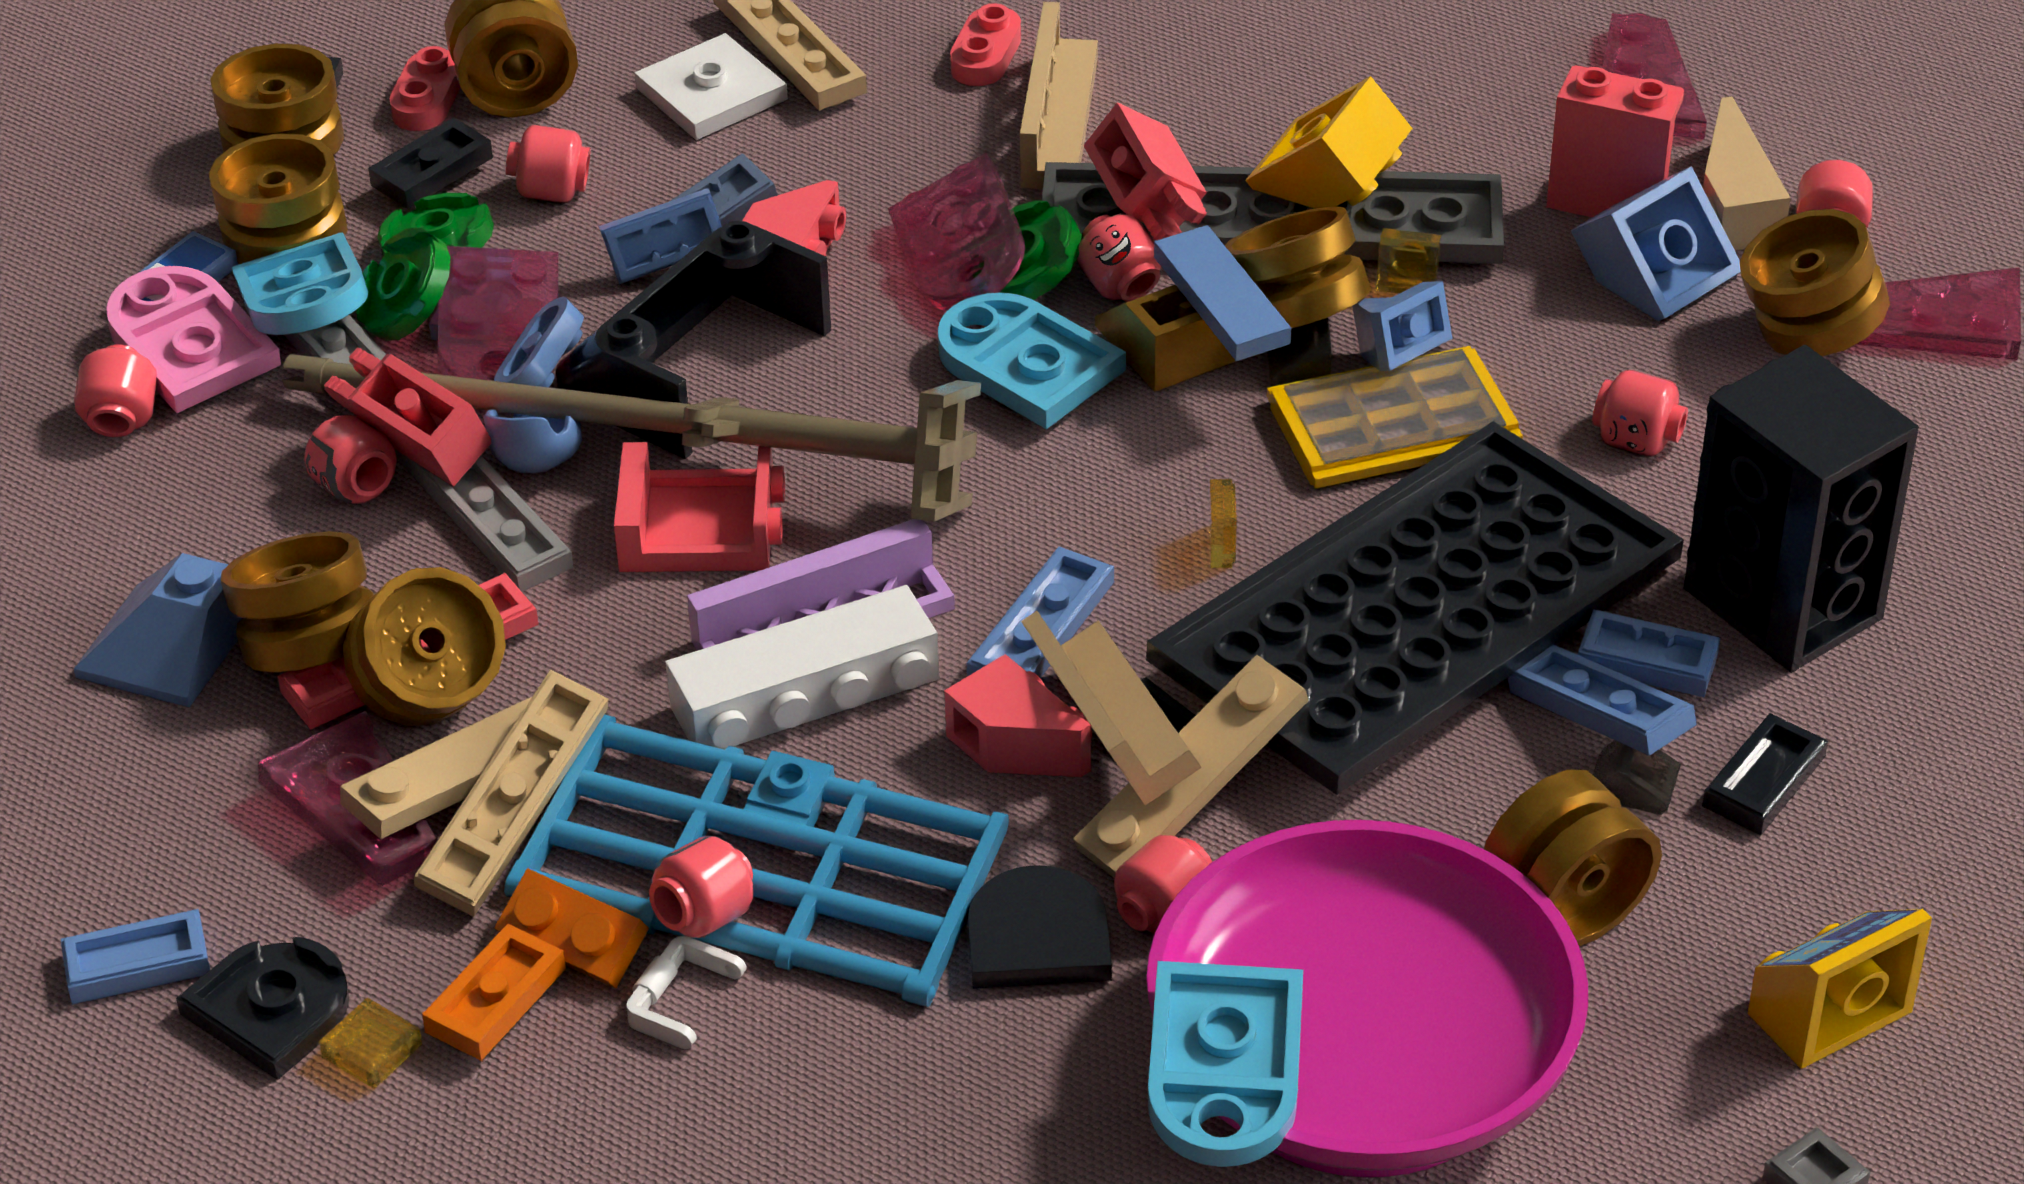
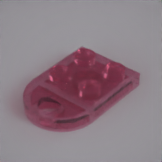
M987 153L956 167L951 173L919 191L910 193L902 201L888 208L911 278L927 302L935 308L948 311L958 302L972 296L999 293L1012 280L1022 263L1025 252L1024 238L997 167ZM982 270L977 277L966 282L973 273Z
M447 246L451 257L450 272L443 295L438 302L437 361L443 375L494 381L493 378L486 376L482 370L491 365L501 366L535 314L549 302L558 298L559 252Z

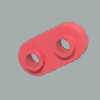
M997 3L986 4L971 13L950 51L951 74L953 78L969 86H986L1000 80L1021 43L1020 16L1015 11Z
M428 46L420 49L408 59L389 98L392 119L398 127L409 131H423L434 128L445 120L461 88L455 71V63L451 58L449 50L439 46Z

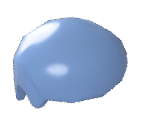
M493 409L488 410L484 415L485 429L491 437L489 447L492 455L509 469L521 473L546 472L560 465L576 453L582 442L581 423L574 421L571 416H566L565 420L514 414L513 418L499 417L498 412Z

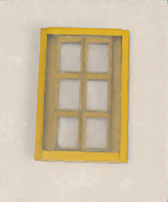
M1470 346L1418 356L1391 371H1379L1374 366L1267 388V398L1271 404L1270 409L1310 485H1313L1315 489L1423 466L1493 421L1523 439V434L1519 429V422L1475 348L1472 349Z

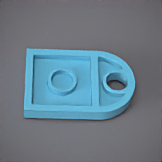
M343 232L231 267L253 326L256 330L265 334H294L326 326L357 310L368 297V290L361 268Z
M986 293L972 296L952 306L939 322L938 352L944 367L962 381L981 383V392L1045 429H1048L1126 371L1125 351L1042 304L1021 295ZM970 325H982V326H986V327L981 328V329H969V328H966L967 326H970Z
M1169 961L1157 962L1148 1079V1110L1155 1131L1173 1151L1200 1164L1230 1167L1248 1164L1261 1159L1274 1151L1283 1142V1138L1294 1124L1297 1109L1303 990L1302 969ZM1225 1116L1236 1121L1241 1128L1231 1136L1215 1137L1206 1133L1201 1128V1124L1211 1117Z

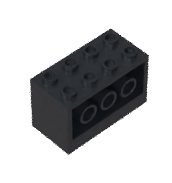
M1803 345L1779 359L1769 361L1759 370L1733 384L1721 387L1715 394L1710 396L1707 406V420L1703 449L1700 456V471L1696 500L1693 506L1694 514L1683 588L1790 673L1882 620L1919 426L1807 345Z

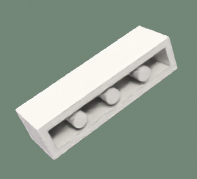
M908 585L665 661L670 707L689 741L720 749H726L728 746L734 747L939 680L938 633Z

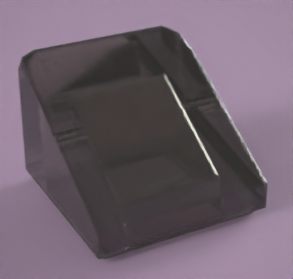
M1328 317L1291 329V343L1289 345L1267 351L1270 386L1331 375L1332 349Z
M1613 740L1600 752L1593 776L1620 800L1621 806L1662 815L1668 810L1681 764L1660 749L1651 755H1647Z

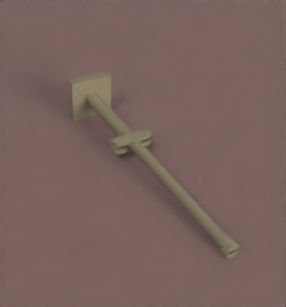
M290 354L283 365V368L305 370L304 377L296 376L282 379L284 387L289 390L328 394L324 390V384L332 375L345 380L354 388H357L365 379L353 368L352 364L337 363L329 358ZM422 373L471 404L474 409L479 410L493 409L497 412L565 420L566 416H571L574 421L679 433L682 434V445L689 447H706L719 442L911 464L914 465L910 519L935 522L972 505L973 493L960 492L959 481L961 462L976 456L977 432L965 431L963 428L965 401L980 395L981 383L956 380L921 392L919 395L917 428L739 407V399L718 397L696 404H685Z

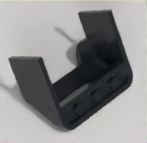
M729 222L715 230L561 359L555 370L557 388L688 404L686 379L653 364V362L731 295L825 337L831 331L827 257L748 222ZM616 426L683 459H686L693 453L692 447L682 445V434Z

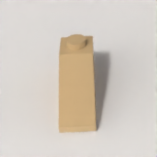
M1730 96L1721 98L1705 170L1703 190L1736 251L1745 249L1763 229L1784 217H1788L1790 196L1734 98Z

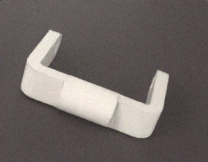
M679 936L669 943L661 956H656L637 980L632 988L633 994L627 1001L628 1023L634 1030L676 1047L690 1049L697 1039L695 1032L685 1024L649 1011V1007L655 1004L676 976L677 969L684 960L732 979H740L747 966L737 955L691 937Z

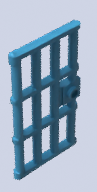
M604 715L562 780L519 860H516L506 879L504 893L505 896L511 898L523 874L529 868L641 919L649 927L647 931L649 934H654L656 930L678 936H685L678 931L665 927L658 920L652 909L649 897L645 899L541 872L540 869L553 845L654 871L656 863L667 854L700 837L706 836L708 830L713 829L819 856L822 859L810 883L752 868L753 897L797 908L785 935L732 921L705 937L691 938L773 960L778 968L791 970L793 966L899 993L902 994L903 1001L929 1007L936 995L939 981L966 924L971 902L975 894L983 886L1004 840L1009 825V815L994 811L990 816L877 788L876 782L861 779L857 783L835 777L833 765L773 750L767 760L745 755L741 748L728 746L724 750L616 723L615 717ZM611 748L713 775L701 798H696L597 773L594 770L605 750ZM734 779L754 784L744 809L722 804ZM580 796L687 824L676 846L671 848L567 820ZM825 803L846 807L835 832L814 827ZM867 813L978 840L979 844L969 865L966 866L859 839L856 836ZM843 863L957 892L946 916L941 917L831 888ZM822 914L933 944L921 970L814 943L806 939L818 915Z

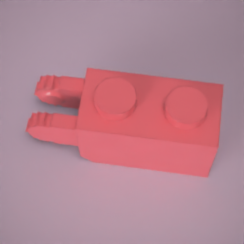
M1117 102L1083 145L1116 205L1126 214L1132 215L1144 223L1148 231L1151 232L1150 235L1156 241L1182 233L1179 227L1185 220L1190 223L1199 224L1207 213L1201 202L1207 192L1169 127Z
M357 347L349 356V362L365 379L357 388H354L345 380L332 375L324 384V390L337 403L355 414L357 418L385 434L395 450L454 487L491 444V437L472 405L394 355L386 354L380 360Z

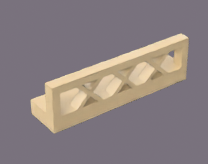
M1043 2L1020 129L1021 188L1043 189L1045 162L1081 163L1083 145L1098 61V40L1060 38V2Z
M1035 611L1021 621L1145 806L1202 768L1099 620L1062 645H1060L1038 611Z

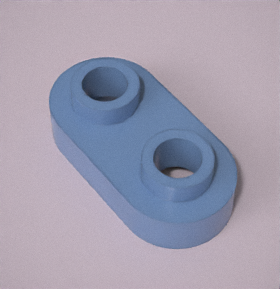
M566 297L556 298L545 305L530 320L496 372L494 381L550 387L555 377L552 371L562 355L573 349L582 337L583 332L580 327L584 319L583 314Z

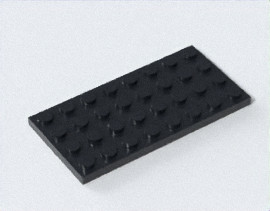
M1493 421L1147 641L1146 661L1208 704L1256 655L1260 656L1305 688L1309 700L1273 736L1266 746L1338 795L1514 674L1515 671L1550 646L1556 645L1588 623L1593 609L1604 612L1681 559L1684 539Z

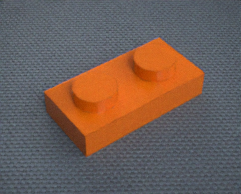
M529 868L523 874L494 927L496 931L500 932L507 924H510L564 950L566 966L615 989L618 987L649 930V927L641 919Z
M507 924L423 1012L422 1018L425 1033L482 1061L566 970L564 950Z

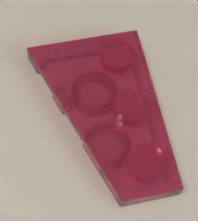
M1612 13L1602 68L1611 73L1639 79H1656L1665 84L1683 88V101L1675 118L1673 136L1705 139L1707 120L1667 19L1653 18L1641 13H1631L1628 15Z
M2020 267L1885 282L1890 306L1884 321L1866 339L1855 344L2018 360L2021 345Z
M366 711L258 762V783L380 886L421 867L436 844V838L425 818L380 839L340 804L341 785L393 761L386 747H380L373 736V723Z

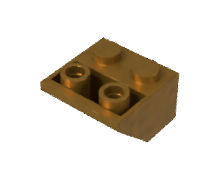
M1176 285L1126 302L1095 316V326L1111 344L1126 352V361L1154 392L1235 362V359Z

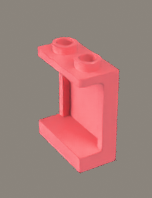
M1572 66L1556 101L1546 208L1594 217L1607 208L1668 178L1675 118L1683 101L1684 89L1665 84L1656 79H1639L1611 73L1599 67Z
M623 442L614 519L619 572L760 571L769 568L771 545H782L783 536L782 508L773 507V504L785 502L784 466H773L772 448L758 446L756 469L650 470L648 442Z

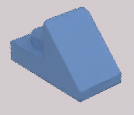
M1443 281L1422 282L1393 297L1364 298L1352 306L1361 356L1379 371H1391L1452 339Z

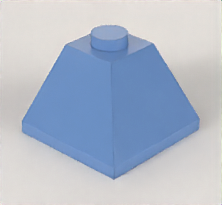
M1692 166L1607 208L1571 230L1596 281L1657 321L1667 318L1741 272L1740 260Z
M182 553L140 582L74 667L75 677L190 707L238 641L236 635L237 624L243 618L229 611L221 584V573L228 564Z

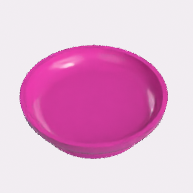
M1333 820L1304 824L1261 836L1232 849L1205 867L1177 894L1164 913L1154 934L1148 957L1147 990L1152 1016L1154 1014L1158 961L1303 970L1296 1117L1292 1128L1283 1138V1142L1272 1152L1304 1167L1343 1176L1390 1177L1426 1170L1474 1151L1508 1133L1531 1116L1560 1084L1579 1045L1588 1011V980L1585 963L1577 940L1553 902L1531 880L1499 857L1470 842L1443 832L1390 821ZM1218 1116L1236 1130H1240L1241 1127L1233 1119Z

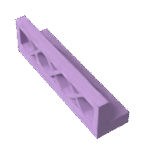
M912 519L687 595L691 641L697 651L903 585H908L909 587L921 582L924 584L930 594L916 600L928 618L954 610L955 599L954 594L933 565L932 532L924 520Z

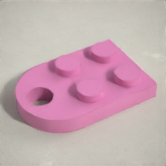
M163 266L144 270L119 284L108 300L106 310L113 342L130 346L149 359L157 371L156 391L176 413L281 366L277 345L265 333L256 330L250 316L214 278L202 271L182 266ZM150 295L165 296L157 301L142 300L143 298Z

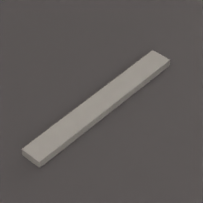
M350 315L320 328L300 333L284 334L286 339L303 356L329 358L337 363L351 364L349 356L357 347L380 360L386 355ZM395 450L397 460L491 563L502 574L506 573L522 592L574 568L571 550L482 456L478 458L453 487Z

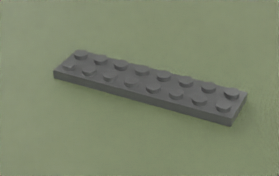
M1045 162L1042 201H1048L1052 207H1059L1060 205L1065 208L1075 220L1081 235L1085 227L1099 216L1109 215L1112 217L1117 214H1126L1116 205L1093 163ZM1192 166L1207 192L1201 200L1207 213L1199 224L1190 223L1185 220L1179 229L1183 233L1208 225L1225 246L1229 240L1265 222L1314 208L1253 190L1245 180L1255 168ZM1383 171L1374 178L1378 183L1377 188L1363 201L1354 206H1351L1348 201L1336 206L1343 207L1347 211L1356 239L1344 254L1360 257L1362 261L1388 260L1410 263L1459 262L1470 265L1503 263L1504 232L1501 174Z

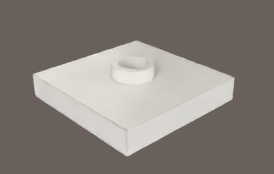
M726 33L634 72L636 88L695 140L701 139L788 99L787 84Z

